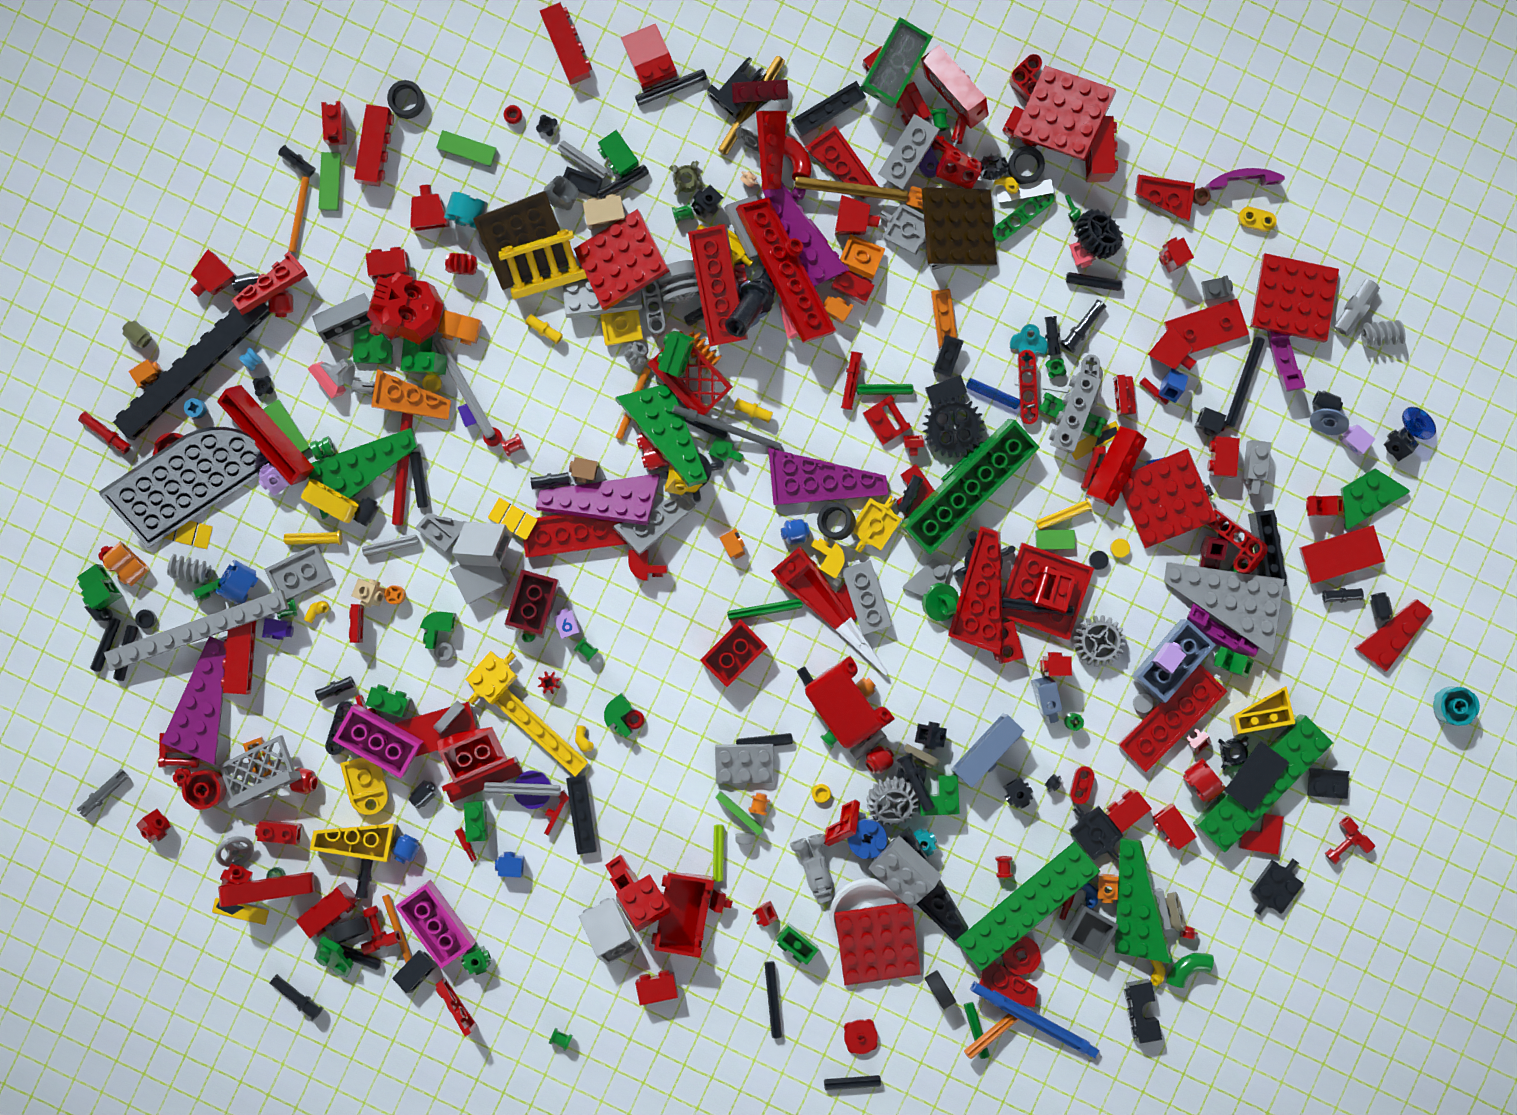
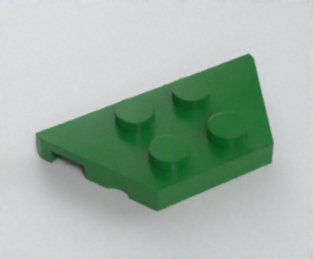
M1376 468L1341 488L1345 530L1352 528L1408 494L1410 490Z

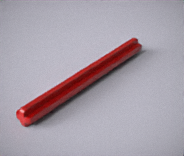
M402 413L400 431L412 428L413 414ZM410 454L397 462L392 513L393 525L401 526L404 521Z

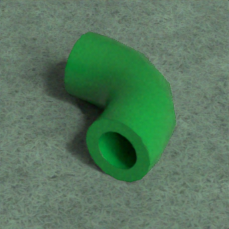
M1191 953L1181 957L1172 965L1166 983L1175 987L1185 988L1188 978L1193 973L1204 972L1209 974L1211 972L1214 956L1207 953Z

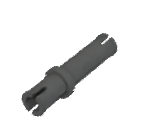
M119 769L95 793H91L89 798L77 807V811H81L80 814L86 817L94 808L103 804L102 801L129 778L128 774L123 769Z

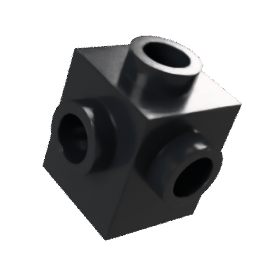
M709 185L703 192L699 190L693 196L694 202L691 207H693L697 215L705 219L709 214L713 216L720 209L718 205L724 197Z
M1405 427L1399 431L1395 429L1387 435V441L1383 444L1388 453L1392 454L1398 462L1412 454L1419 445L1414 439L1413 434L1407 431Z
M929 721L928 725L918 723L915 743L924 744V748L936 750V747L944 748L947 728H942L940 723Z
M1018 777L1003 786L1007 794L1004 797L1010 806L1014 805V807L1022 809L1031 803L1030 800L1033 799L1031 793H1033V790L1028 782H1023L1022 778ZM1021 791V795L1017 797V793Z

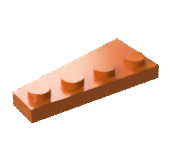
M377 369L371 408L448 420L451 400Z

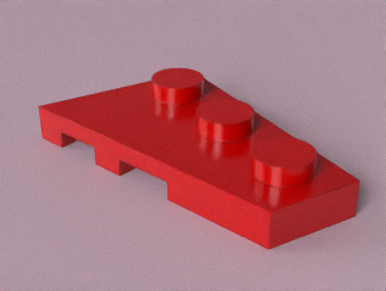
M1139 174L1134 195L1189 222L1195 183Z
M993 962L981 972L979 984L992 991L995 990L1021 1005L1035 1007L1038 988L996 962Z
M444 977L435 984L437 987L436 992L444 999L448 1010L452 1013L466 1037L472 1033L477 1024Z

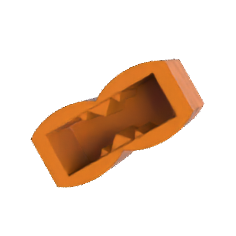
M444 310L438 333L442 334L444 339L453 341V338L461 339L460 343L471 346V343L477 344L483 322L473 317Z
M121 541L103 556V565L109 571H115L118 574V579L125 585L128 583L130 586H133L149 571L146 563Z

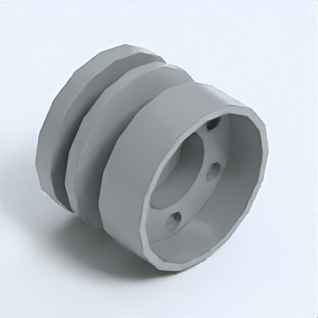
M683 260L667 264L670 272L658 278L659 284H668V286L661 289V294L665 295L662 297L665 304L685 302L700 295L699 289L696 287L698 285L697 279H690L696 275L693 260Z

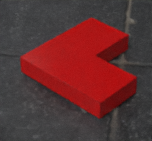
M917 464L900 474L907 486L913 474L924 479L917 493L918 497L914 500L909 514L904 513L906 517L935 491ZM903 496L899 498L897 501H895L898 506L901 503Z
M855 799L842 805L840 821L826 828V840L824 842L826 846L829 847L856 834L860 808L858 800Z
M1264 813L1260 832L1247 830L1240 837L1238 848L1278 855L1284 816Z

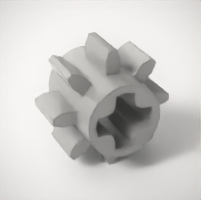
M634 341L625 347L627 352L624 356L629 364L638 366L648 359L646 357L648 353L647 348L644 344Z

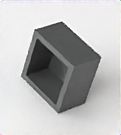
M1081 903L1062 937L1078 948L1101 959L1119 925Z

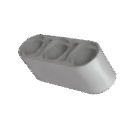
M653 281L648 285H654L656 290L653 293H648L645 291L647 287L645 286L642 288L649 330L653 335L661 336L666 331V323L659 285L656 281ZM653 303L659 305V309L656 312L649 310V306ZM655 322L662 323V328L658 331L652 329V325Z

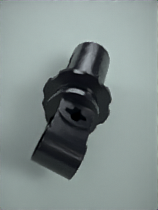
M765 268L758 279H754L751 283L742 286L740 292L741 301L725 322L727 331L735 337L745 336L758 315L768 313L772 309L775 287Z

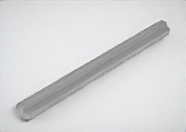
M441 338L434 341L433 345L437 352L447 356L446 368L486 438H490L495 434V431L446 344Z

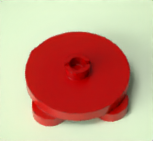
M859 1019L845 1023L844 1041L850 1053L866 1054L877 1048L878 1034L873 1020Z

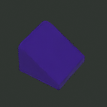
M467 403L457 407L465 427L477 423Z

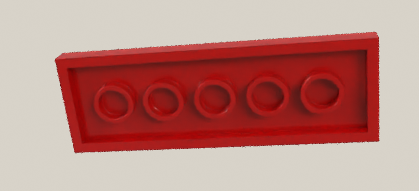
M722 224L689 231L688 236L709 346L747 340V333L743 337H735L725 327L726 320L741 301L727 225Z
M566 514L537 517V522L526 540L523 539L525 558L628 544L613 529L614 525L623 522Z
M1199 664L1166 703L1160 702L1117 745L1144 772H1147L1228 691Z

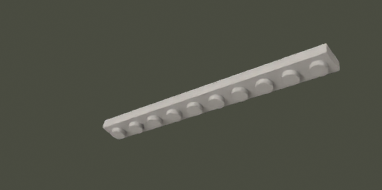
M284 590L276 591L104 652L109 671L117 670L287 610L289 606Z

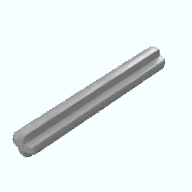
M486 782L484 784V792L559 796L561 794V786Z

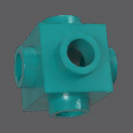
M922 828L914 831L913 833L919 844L922 841L927 842V846L922 848L927 857L934 854L933 850L937 849L935 846L937 840L933 832L929 833L926 829L922 830Z

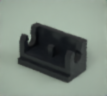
M418 950L392 979L406 994L413 993L438 964L428 953Z

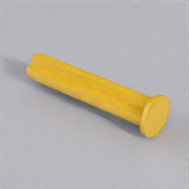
M1085 498L1083 502L1037 520L1036 526L1038 530H1043L1084 512H1093L1091 503L1088 498Z
M341 530L326 533H286L283 537L286 545L336 543L342 545L343 541Z

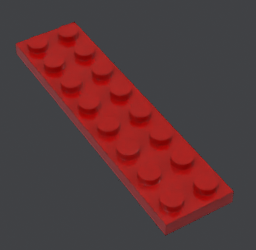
M769 197L738 205L736 211L802 342L805 343L833 334L836 329L799 256L792 257L784 249L785 242L790 238Z

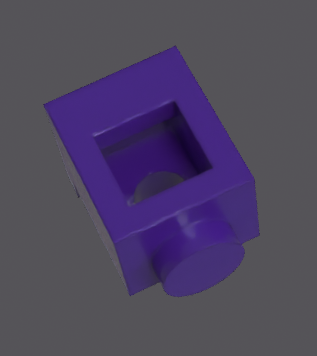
M265 618L262 637L270 638L272 635V639L283 640L284 637L292 638L294 626H292L290 621Z

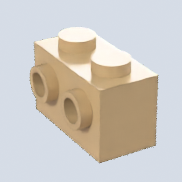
M616 194L607 195L605 199L600 200L598 198L588 199L586 203H583L589 230L611 226L620 219H625L621 196Z

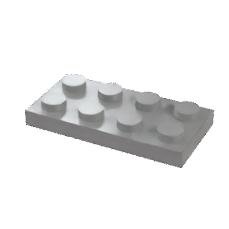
M581 279L563 285L566 318L642 309L640 290L604 311L588 279Z

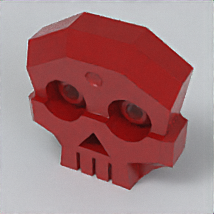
M399 272L385 279L378 276L367 312V317L372 321L369 329L370 333L374 336L384 333L393 337L397 334L420 345L435 334L439 325L443 303L435 286L426 281L413 280L412 276Z

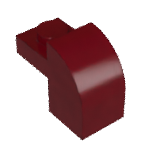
M1205 536L1200 548L1199 567L1219 569L1221 560H1225L1228 541L1222 538Z

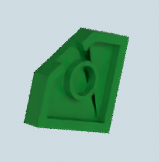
M371 325L354 330L353 363L392 364L393 345L382 333L379 336L372 335L369 331Z
M324 936L321 938L314 959L320 965L328 966L336 974L344 975L345 977H348L354 965L350 958L346 959L342 954L344 950L340 945Z

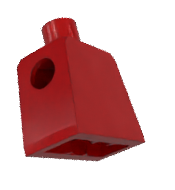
M431 185L419 186L420 196H414L411 199V229L413 231L450 227L448 219L444 218L445 208L440 195L432 194Z
M841 195L835 235H865L867 226L878 228L880 216L869 214L871 205Z
M208 249L191 272V276L197 282L190 290L197 297L205 290L212 295H216L232 284L237 275L216 254Z
M1173 326L1168 328L1148 353L1152 358L1175 370L1180 365H1183L1190 371L1197 363V361L1189 356L1193 350L1192 346Z

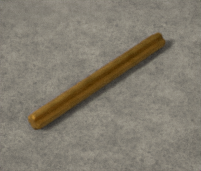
M776 56L761 81L775 80L785 64V60L780 56ZM761 101L746 103L718 148L721 154L728 155L738 139L736 135L737 127L755 112Z
M796 177L795 188L903 202H906L908 199L907 190Z

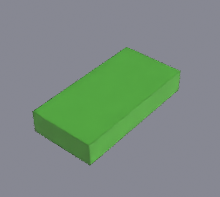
M1075 530L1035 531L1036 548L1042 550L1075 549Z

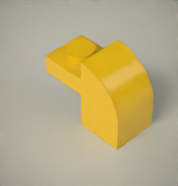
M821 538L819 540L814 539L811 547L826 555L819 569L836 579L845 560L842 548L836 542L832 548H829V543Z

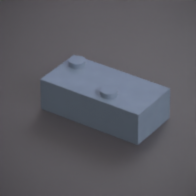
M1180 619L1131 677L1157 701L1166 703L1216 645L1188 619ZM1175 642L1183 648L1182 652L1186 656L1173 673H1166L1152 660L1165 643Z
M1003 713L951 770L972 788L987 771L990 773L997 766L996 761L1020 738L1025 730L1009 715Z

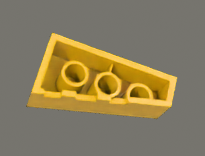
M397 824L313 830L310 850L390 862Z

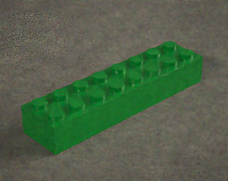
M1008 418L899 526L925 553L931 555L1040 446L1016 420Z
M1299 714L1294 719L1295 724L1288 726L1269 745L1272 750L1287 760L1289 764L1253 812L1223 791L1193 822L1220 851L1226 853L1334 743L1306 715Z
M1074 841L956 941L979 970L983 972L1099 875L1101 871Z

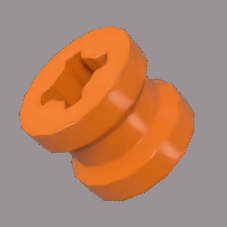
M392 585L385 590L384 597L390 604H401L406 598V592L402 587Z

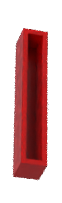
M238 385L224 390L217 403L243 432L248 433L255 440V446L290 485L305 481L315 467L244 387Z

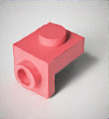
M1076 242L1069 245L1077 267L1086 268L1093 264L1092 261L1096 260L1091 253L1087 254L1086 250L1081 248L1082 245Z

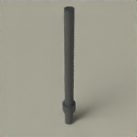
M676 405L673 407V413L684 416L689 421L701 422L778 451L781 448L782 444L701 415L696 410L690 408L687 410Z

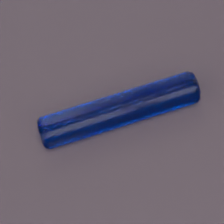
M969 378L967 381V389L1013 409H1017L1020 404L1019 398L978 380Z

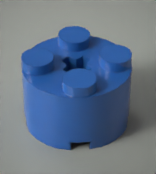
M233 560L234 565L229 564L219 581V584L222 586L220 589L216 588L215 593L235 604H242L246 602L249 595L247 592L250 587L253 588L256 585L258 577H256V570L237 560Z
M860 818L857 821L856 834L847 838V841L855 855L862 859H871L880 855L885 849L887 836L884 828L878 821L876 822V820L871 818ZM864 834H867L868 836L872 835V837H870V842L862 841L864 839Z

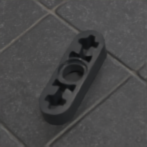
M342 701L337 706L325 744L326 751L331 755L340 754L344 750V747L337 743L339 749L333 751V747L330 744L335 743L332 736L337 733L335 729L336 724L344 721V719H338L339 716L343 717L344 715L342 707L348 704L350 709L351 706L355 705L351 701Z

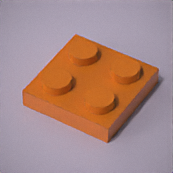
M850 234L840 260L844 265L848 266L850 271L873 280L885 248Z

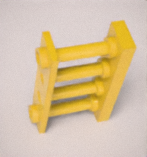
M564 229L551 237L514 248L513 246H507L501 249L499 258L500 260L507 259L514 281L513 287L510 288L513 300L587 278L582 266L579 267L576 264L569 241L574 238L572 230ZM562 242L570 267L568 271L561 272L558 270L551 248L553 244ZM544 248L551 270L550 276L545 278L540 276L533 250ZM523 253L526 255L533 277L531 282L525 284L521 280L514 256Z

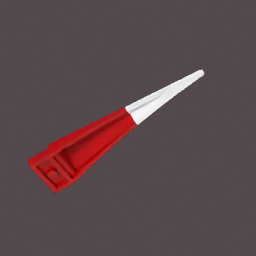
M801 546L771 570L782 586L825 620L884 675L888 674L815 561H812Z

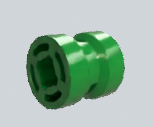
M329 436L324 437L321 441L315 440L310 442L311 451L316 460L322 459L325 455L331 456L335 454V448Z

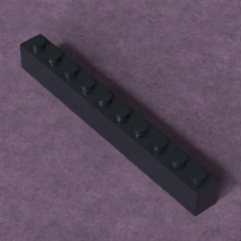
M264 302L244 315H241L235 306L232 307L224 319L218 320L210 332L204 333L196 345L190 346L182 358L176 359L168 371L162 372L154 384L148 385L140 397L134 398L126 410L120 411L113 423L128 439H137L271 314L268 304Z

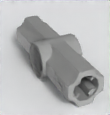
M1369 279L1364 280L1356 294L1346 303L1344 312L1335 323L1334 328L1336 331L1346 336L1351 333L1357 322L1367 313L1370 308L1369 304L1379 291L1380 287L1377 283Z

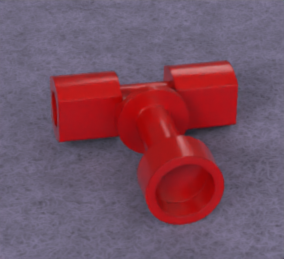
M1346 816L1339 822L1340 826L1347 832L1344 835L1346 840L1335 850L1330 848L1324 854L1336 865L1341 861L1339 856L1351 845L1355 847L1358 845L1363 852L1369 853L1375 848V844L1368 836L1360 833L1358 830L1359 826L1351 817Z
M377 905L362 910L364 917H369L374 935L371 936L372 940L361 944L364 955L380 950L382 946L388 947L402 942L399 930L389 934L386 931H381L376 916L379 913Z

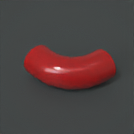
M785 134L784 155L792 162V179L795 181L796 177L811 178L812 163L808 152L801 143Z

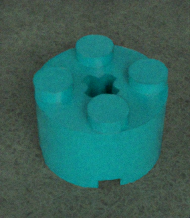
M452 192L444 218L455 221L454 223L465 227L468 224L470 225L469 227L477 230L473 218L486 213L488 203L478 198H471L470 195Z
M1449 686L1435 694L1433 709L1441 722L1464 726L1474 721L1473 719L1479 713L1480 703L1478 697L1469 689Z

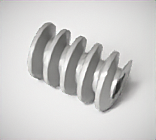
M1400 320L1394 322L1387 321V323L1381 321L1379 324L1377 322L1372 324L1364 323L1362 327L1361 341L1364 347L1367 346L1368 341L1371 347L1374 346L1375 341H1377L1378 346H1381L1383 340L1386 345H1389L1390 339H1392L1394 345L1397 344L1398 339L1401 344L1405 343V328Z
M173 554L168 563L167 575L174 579L177 577L178 580L185 579L186 582L192 581L195 584L200 582L201 585H206L209 581L212 567L211 565L206 567V561H203L200 566L198 559L192 564L190 557H188L186 562H184V556H180L179 560H177V555Z

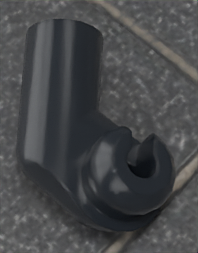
M84 607L95 621H108L113 616L112 611L108 608L91 609V607Z

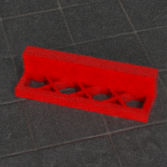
M515 756L458 782H450L441 787L443 792H447L452 803L484 790L486 782L502 783L521 775L523 772Z

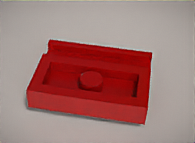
M351 604L349 610L350 643H363L364 605Z

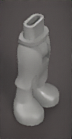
M815 834L808 837L814 854L812 858L810 857L806 838L790 843L792 851L798 852L802 859L801 864L805 869L807 882L813 892V896H816L818 903L832 900L831 878L825 863L826 856H823L822 844L826 840L825 834Z

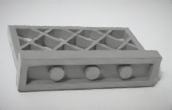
M279 735L219 765L230 800L227 801L229 809L241 808L301 779L300 772L294 769L283 735ZM277 742L280 746L278 754L272 752L273 746ZM260 750L266 752L263 762L257 759ZM270 755L277 758L274 767L267 764ZM244 758L251 760L248 769L242 767ZM281 760L286 763L288 770L281 771L278 769ZM255 762L261 765L259 774L252 772ZM230 765L236 767L233 776L229 775L226 767ZM266 768L272 770L269 779L263 777ZM240 770L246 772L244 781L237 779ZM251 775L257 778L254 786L248 784ZM235 783L242 785L238 794H235L234 791Z

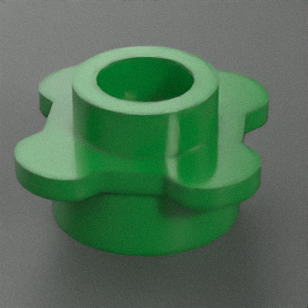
M1062 358L1052 361L1048 360L1045 364L1049 371L1048 377L1051 379L1059 375L1065 376L1067 373L1066 369H1064V360Z

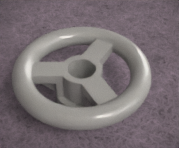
M234 836L228 838L217 847L215 851L216 861L225 867H230L231 864L242 865L253 855L254 845L246 837ZM240 842L245 843L247 846H242ZM224 848L228 854L225 860L221 857V852ZM246 853L241 859L232 861L239 854Z

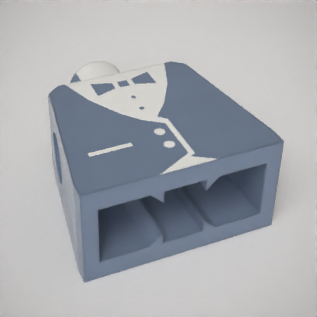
M1050 676L1031 680L1039 711L1046 715L1048 723L1058 722L1057 712L1062 711L1056 682Z

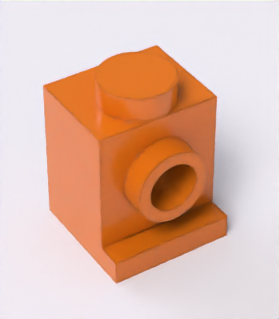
M828 296L823 304L828 315L841 324L845 322L854 307L852 304L848 307L845 300L840 297L834 298L833 296L832 298Z
M147 359L128 372L137 386L145 389L147 387L146 384H152L157 381L162 368L156 361Z
M737 529L719 537L729 557H734L735 560L745 555L742 548L745 544L740 536L736 537L735 535L738 533Z
M1098 875L1097 890L1098 899H1101V902L1113 903V900L1118 899V875ZM1106 886H1110L1112 888V891L1110 893H1106L1104 891Z

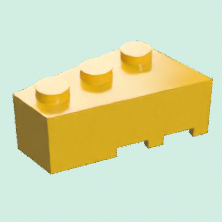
M1287 686L1229 717L1233 736L1288 727L1295 724Z

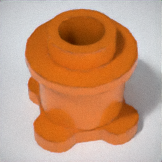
M758 792L756 796L752 795L751 798L753 800L751 807L748 808L749 812L767 816L766 808L768 802H770V799H767L768 795Z

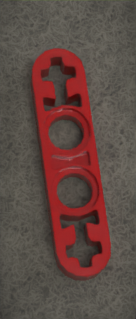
M1023 350L1017 357L1020 418L1025 424H1033L1038 419L1036 357L1031 350ZM1025 353H1028V356L1032 358L1028 361V367L1032 366V369L1021 370V366L1025 367V361L1021 360ZM1025 372H1030L1033 376L1030 383H1025L1022 380V375ZM1026 391L1033 393L1034 397L1031 402H1026L1023 399V394ZM1023 404H1034V408L1030 407V412L1034 414L1031 421H1028V418H1024V414H1027L1028 410L1027 408L1023 409Z

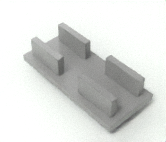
M914 114L878 175L904 190L940 129Z
M871 560L841 569L862 635L892 626Z

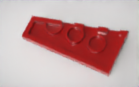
M756 111L762 190L781 189L787 111Z
M836 125L804 147L809 154L842 182L879 187Z
M289 251L284 255V260L280 263L277 261L271 266L272 270L266 275L261 274L257 278L256 284L248 285L231 300L241 315L250 312L255 307L308 276L304 267Z
M1415 599L1354 649L1384 672H1387L1433 610L1418 599Z

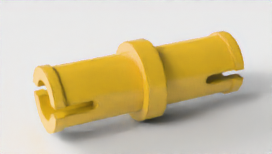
M530 314L525 321V324L536 330L540 336L547 337L555 344H558L563 338L562 333L550 327L548 322L544 323L536 318L533 314Z
M737 398L733 408L748 414L751 418L756 417L767 423L770 422L773 416L772 411L758 407V404H751L740 398Z

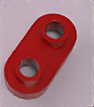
M1088 766L1078 767L1073 776L1069 796L1076 804H1084L1090 797L1095 774ZM1082 772L1087 773V777L1085 779L1081 778ZM1080 790L1082 796L1076 797V792Z

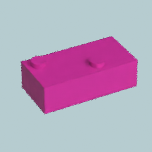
M358 704L351 706L333 739L336 743L399 778L406 774L424 742Z
M431 879L399 901L395 906L441 969L470 949L476 942Z

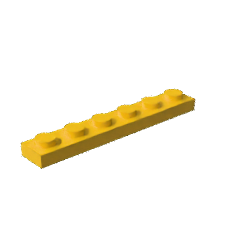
M508 688L494 703L575 777L588 764V761Z

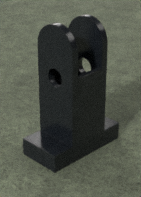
M748 57L720 90L712 84L707 89V95L735 119L741 113V108L737 106V103H733L732 83L757 81L765 70L761 67L751 79L743 74L752 61L751 57Z

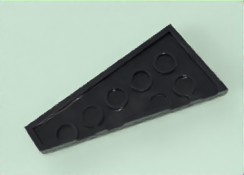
M908 826L898 836L905 840L932 866L914 833ZM941 879L935 888L916 904L953 941H956L969 928Z

